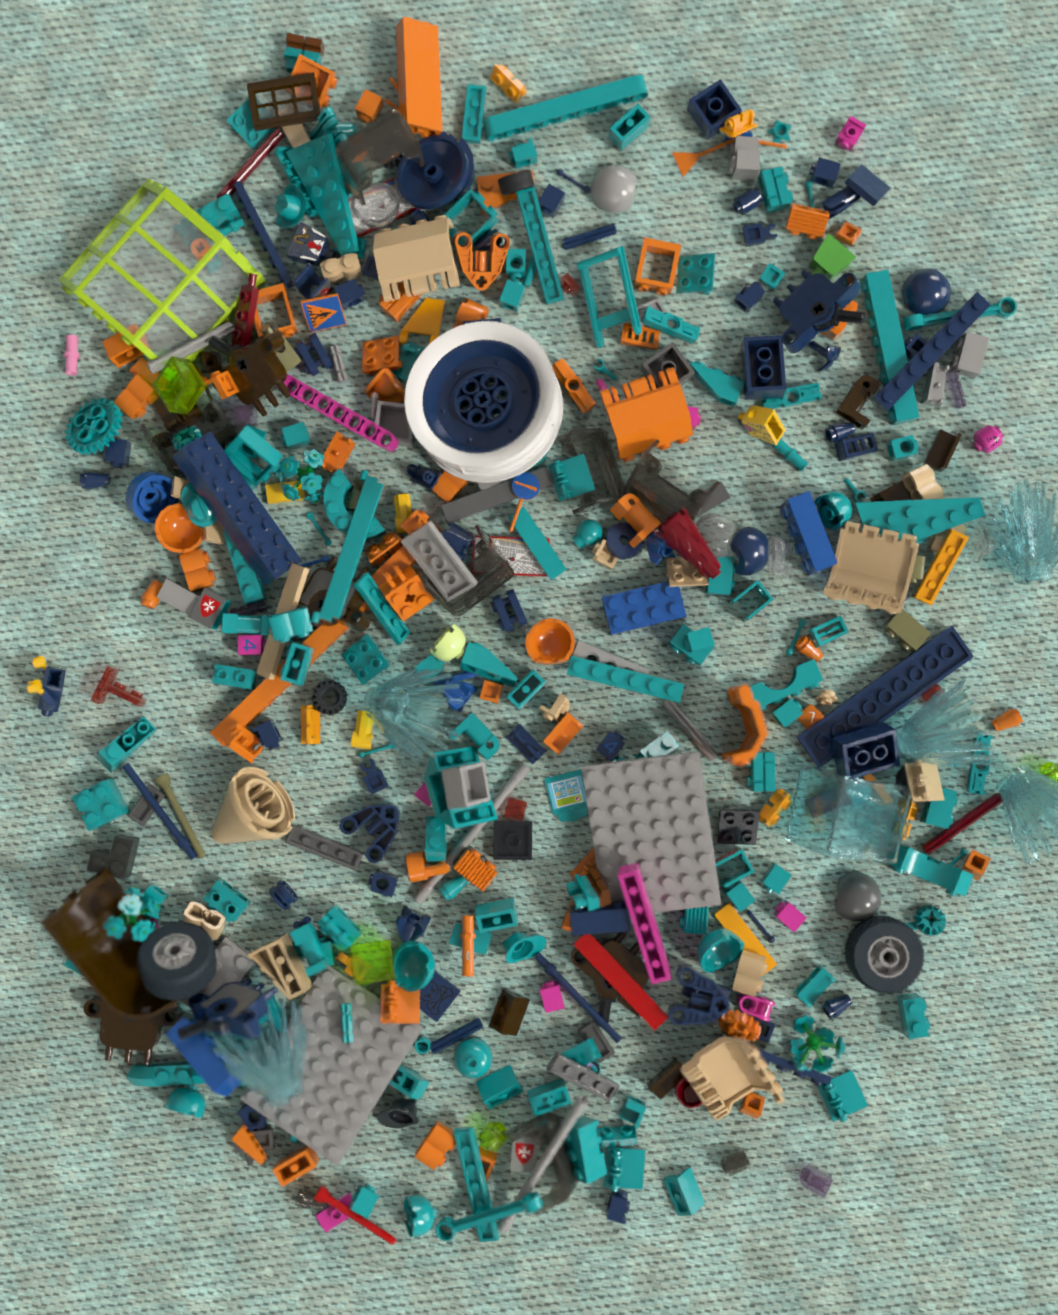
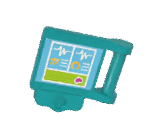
M582 769L545 778L552 812L554 815H558L561 822H575L580 817L588 815Z

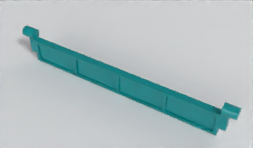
M361 470L359 480L364 481V485L321 613L313 612L311 618L313 623L318 624L319 619L329 622L332 621V618L340 619L384 487L383 484L378 483V478L368 476L369 472L366 470Z

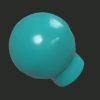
M584 520L578 525L572 540L581 550L586 545H594L602 537V527L595 520Z

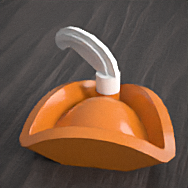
M383 368L364 390L366 396L372 400V420L376 418L375 408L378 400L394 403L405 402L403 386L387 368Z

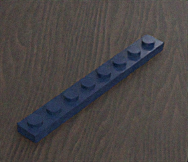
M976 292L872 399L887 412L985 312L990 304Z

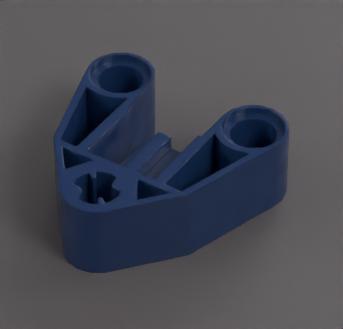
M395 804L370 805L345 817L340 822L341 832L347 835L357 831L375 814L378 817L366 828L369 834L374 837L386 825L389 827L367 849L366 858L371 863H378L383 859L398 833L400 809ZM387 808H389V810H391L392 808L395 810V812L393 813L395 816L394 818H392V816L388 817L386 815L388 813ZM346 820H351L354 823L353 830L346 829ZM375 848L380 851L379 858L371 856L372 849Z
M681 965L677 968L676 976L682 985L708 992L710 995L694 991L690 995V1003L705 1006L707 1009L679 1003L671 1004L667 1009V1014L673 1024L708 1023L729 1011V1001L712 979L688 965ZM684 971L691 972L690 977L686 980L681 979V974ZM719 1000H722L724 1004L718 1008L716 1002L719 1003ZM675 1010L682 1011L679 1018L672 1017V1013Z

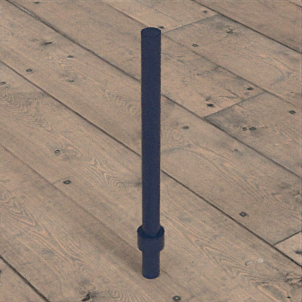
M129 763L124 765L122 768L176 839L178 847L183 849L191 860L197 857V854L189 845L190 841L186 836L183 837Z
M541 953L535 957L537 962L545 969L544 972L548 976L551 975L616 1043L622 1039L609 1023L556 970L557 967L553 963L550 964Z

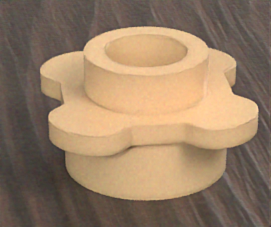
M821 690L816 700L820 701L823 705H832L838 698L835 697V692L831 690Z

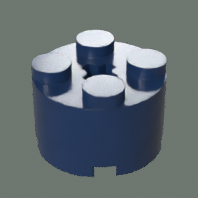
M450 522L448 526L451 528L449 531L444 530L442 536L460 560L464 562L467 557L465 551L468 546H472L476 537L472 536L473 533L454 522Z

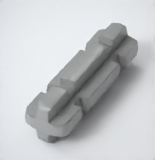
M339 346L329 347L334 370L337 373V381L339 383L348 381L347 374L344 372L346 370L340 355Z

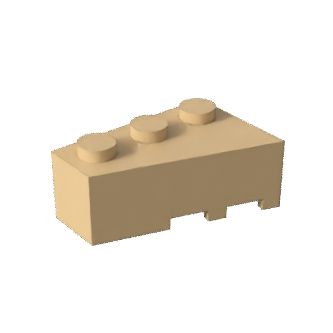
M288 933L253 950L247 955L260 966L259 969L273 980L275 986L289 1000L307 992L313 985L305 972V967Z

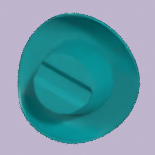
M289 184L286 186L284 193L277 196V201L274 205V209L278 213L276 224L281 228L295 226L303 219L306 212V199L303 192L296 185Z

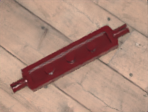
M249 273L248 285H241L231 346L239 344L243 347L250 344L259 289L255 286L256 274Z

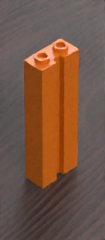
M403 16L396 26L400 133L413 136L417 133L421 134L422 138L440 135L442 132L438 26Z

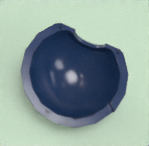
M933 268L919 269L908 276L903 283V303L915 314L928 315L939 313L945 309L950 300L951 286L949 281L941 272Z
M750 526L742 528L736 533L730 544L732 552L739 558V564L735 565L736 574L750 576L760 572L768 564L771 555V545L767 536L761 530Z

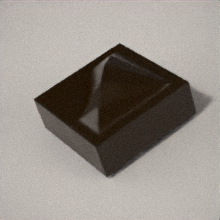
M201 352L199 354L202 373H214L222 370L220 352Z

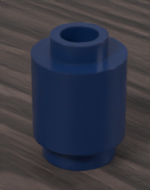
M749 189L734 198L733 208L737 214L740 213L743 216L759 207V204L762 203V196L757 189Z

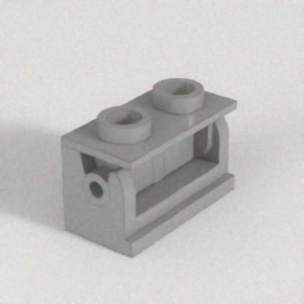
M966 332L962 337H959L956 343L958 352L957 355H954L951 366H953L952 373L957 371L958 374L973 379L977 377L981 371L989 337Z

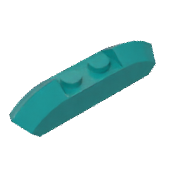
M188 1061L151 1063L148 1066L136 1064L132 1065L126 1075V1078L133 1085L142 1087L205 1083Z

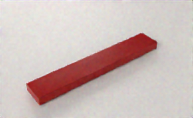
M592 934L581 935L573 943L654 1031L669 1018Z

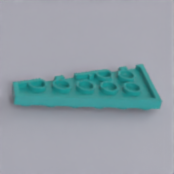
M980 497L854 502L862 527L864 525L880 528L879 535H882L883 529L899 532L898 539H902L903 533L917 536L916 541L985 516Z

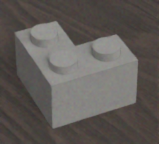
M736 136L733 143H730L729 155H732V158L728 165V174H731V180L754 181L760 168L761 150H758L759 137Z

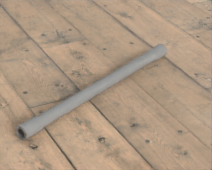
M523 762L492 800L495 812L531 770ZM487 822L470 827L446 857V864L449 867L455 863ZM445 874L431 876L413 898L422 905Z
M584 1095L577 1097L567 1117L514 1201L520 1200L528 1193H531L577 1118L581 1116L588 1105L589 1100ZM517 1214L502 1218L497 1225L498 1229L506 1233Z

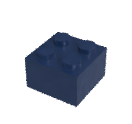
M721 79L689 99L687 106L688 113L707 140L721 132L719 128L725 126L727 118L737 114L740 115L742 111Z

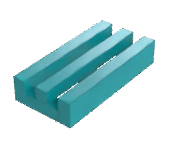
M841 615L808 630L809 634L812 633L813 635L811 638L813 641L815 640L816 644L814 645L816 648L849 633ZM838 621L839 625L820 634L817 633L818 630ZM837 629H842V632L821 641V637Z

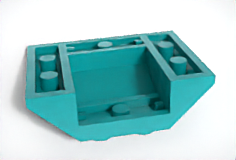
M475 746L434 752L429 756L424 781L433 811L438 819L452 829L498 819L492 799L466 808L448 809L442 770L480 762Z

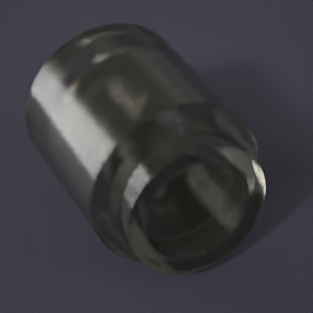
M737 1150L722 1157L723 1162L720 1163L725 1175L729 1173L730 1177L746 1170L751 1165L744 1150L740 1152Z

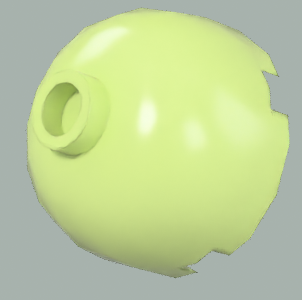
M454 623L451 624V630L447 628L435 641V649H429V653L438 660L451 661L455 657L459 659L465 652L463 647L466 643V637L463 631Z

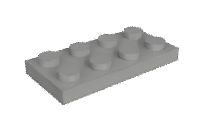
M431 521L401 540V543L447 602L473 588L478 583Z
M226 936L215 950L217 959L215 974L208 985L198 993L211 996L227 983H240L255 963L253 959L247 956L249 952ZM192 996L184 999H179L182 1003H184L186 1006L190 1008L188 1000Z

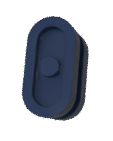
M316 333L309 335L311 340L309 343L304 344L300 340L295 343L297 347L294 348L299 358L303 357L305 361L303 367L307 374L312 373L313 377L320 373L318 367L325 365L326 369H329L333 366ZM314 348L320 356L315 361H313L309 353Z
M514 589L506 591L508 597L501 599L500 595L492 597L493 601L490 602L494 613L498 612L501 619H498L501 630L506 629V632L514 630L512 624L518 621L520 626L528 624ZM512 604L515 615L508 617L505 606Z

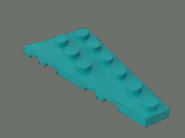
M325 134L286 151L340 255L343 256L360 251L333 134Z

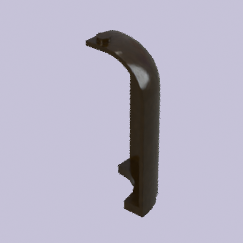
M104 868L85 881L86 885L79 892L72 891L62 900L63 904L58 910L53 908L40 922L101 1000L115 1013L127 1018L145 1019L156 1016L166 1009L171 1010L178 1004V1000H167L153 995L144 986L137 966L138 950L142 942L132 938V926L126 925V931L123 932L122 937L119 939L107 935V930L104 929L103 924L108 921L109 917L113 916L116 919V917L124 912L118 906L123 901V897L128 896L122 892V887L107 868ZM143 914L137 916V922L140 920H146Z

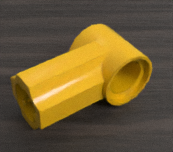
M398 494L394 496L395 526L397 533H403L406 531L400 524L412 514L410 494Z
M358 710L356 726L351 738V747L371 750L372 743L370 742L371 739L373 740L372 728L375 713Z

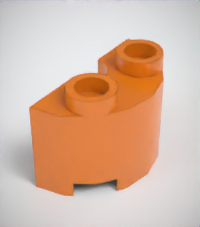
M466 297L465 303L462 302L455 319L457 320L452 329L463 325V321L486 319L489 313L488 307Z

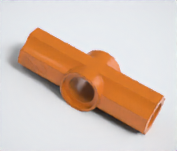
M562 358L552 365L556 378L584 415L592 410L597 403L566 361ZM570 383H576L578 385V388L576 390H571L568 387V385Z

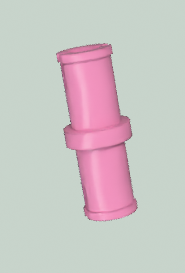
M66 335V351L64 352V357L66 358L65 374L75 376L78 375L77 361L80 358L78 353L79 337Z

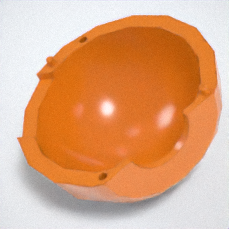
M183 504L169 505L160 512L156 519L155 534L164 548L171 552L186 553L193 551L200 546L204 539L202 527L192 523Z
M548 618L540 620L531 628L526 636L525 645L528 655L534 662L554 665L564 663L569 659L574 651L575 638L568 624L559 619Z

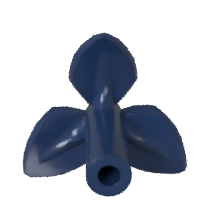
M814 340L809 344L811 349L826 358V364L818 369V372L830 368L833 365V361H836L841 353V347L839 346L838 348L827 346V349H825Z

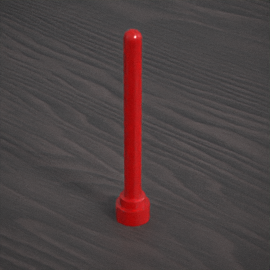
M321 1185L313 1198L315 1201L324 1204L328 1203L389 1244L394 1245L397 1240L394 1236L332 1197L328 1191L329 1189Z

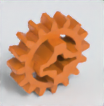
M729 1009L718 1020V1026L721 1027V1031L726 1032L727 1036L747 1039L748 1043L750 1041L755 1042L756 1039L758 1040L761 1033V1026L758 1025L759 1022L753 1021L754 1017L746 1016L745 1012L742 1014L739 1010L733 1012Z

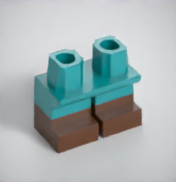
M287 33L286 51H284L283 55L286 60L285 68L288 73H292L299 54L321 65L325 50L322 39L307 36L304 38L302 35Z
M596 867L588 869L589 874L581 877L575 874V881L566 884L569 896H572L576 909L586 906L591 911L611 904L609 889Z

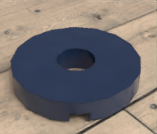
M619 522L612 525L605 535L608 552L620 560L634 558L640 552L643 542L641 541L635 548L629 544L638 533L628 523ZM619 538H625L628 545L621 544Z

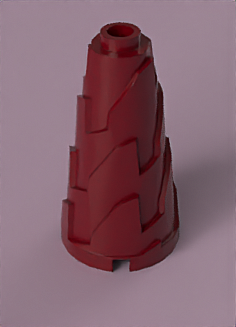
M682 507L679 509L682 514L680 512L677 513V511L659 526L661 532L656 529L654 533L684 560L688 561L703 577L714 579L721 573L719 570L721 568L720 562L709 549L696 524L688 515L689 512Z

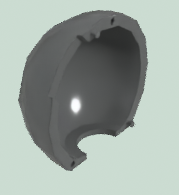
M860 872L847 873L838 879V898L835 903V911L844 919L854 922L865 921L873 917L881 904V891L876 881L869 875Z

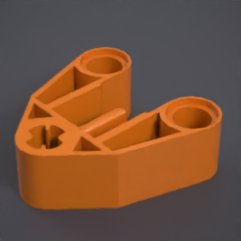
M458 231L453 236V244L460 269L476 289L481 291L487 289L501 273L510 246L509 237L502 232H496L491 236L488 270H486L487 251H475L474 270L472 269L473 252L471 236L465 231ZM464 235L467 237V242L465 245L460 246L458 238ZM502 236L505 242L502 246L498 247L496 240ZM480 276L484 279L481 285L476 282V280L480 279Z

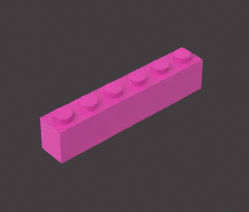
M637 862L621 866L618 870L619 881L651 983L655 984L671 980V968L639 864Z

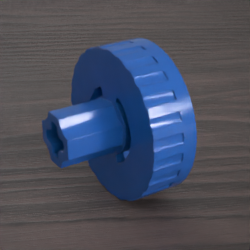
M146 471L136 476L130 482L125 498L129 511L135 517L151 524L156 523V519L163 509L169 505L178 504L179 499L171 496L172 480L155 471Z

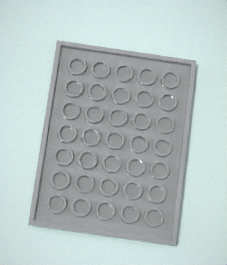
M700 751L582 766L597 870L609 889L611 903L615 900L626 901L618 877L619 867L638 862L653 913L721 905Z
M328 966L319 973L240 1100L338 1166L424 1026L421 1024L380 1023L381 998L333 966ZM343 1003H351L352 1005L350 1014H352L353 1030L351 1031L353 1033V1042L351 1043L342 1042V1012H340V1005Z

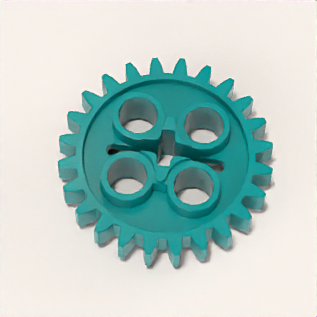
M99 397L97 401L92 398L90 404L85 401V406H79L78 412L73 411L75 416L69 417L71 423L66 424L69 428L64 432L67 434L65 437L68 441L67 444L77 453L79 452L81 455L85 453L88 456L91 452L95 455L97 449L102 452L103 446L110 447L109 442H115L113 437L114 435H119L117 430L122 428L119 424L123 422L121 409L112 400L109 401L107 398L102 399Z

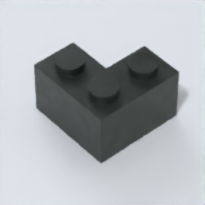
M122 834L115 836L111 852L101 849L91 851L87 870L98 873L107 868L114 877L123 879L130 877L140 839Z

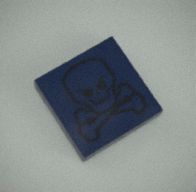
M434 970L433 978L424 988L420 989V1010L435 1022H438L461 990Z

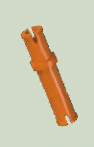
M462 916V934H460V938H462V976H474V938H476L474 933V916ZM467 951H469V960H467Z

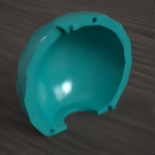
M723 928L712 930L702 938L698 946L697 957L701 968L706 972L714 973L715 970L721 969L728 964L731 965L743 952L744 942L730 930Z
M409 940L402 943L396 949L391 967L395 983L404 991L414 992L424 988L430 982L434 975L435 960L427 946L421 942Z

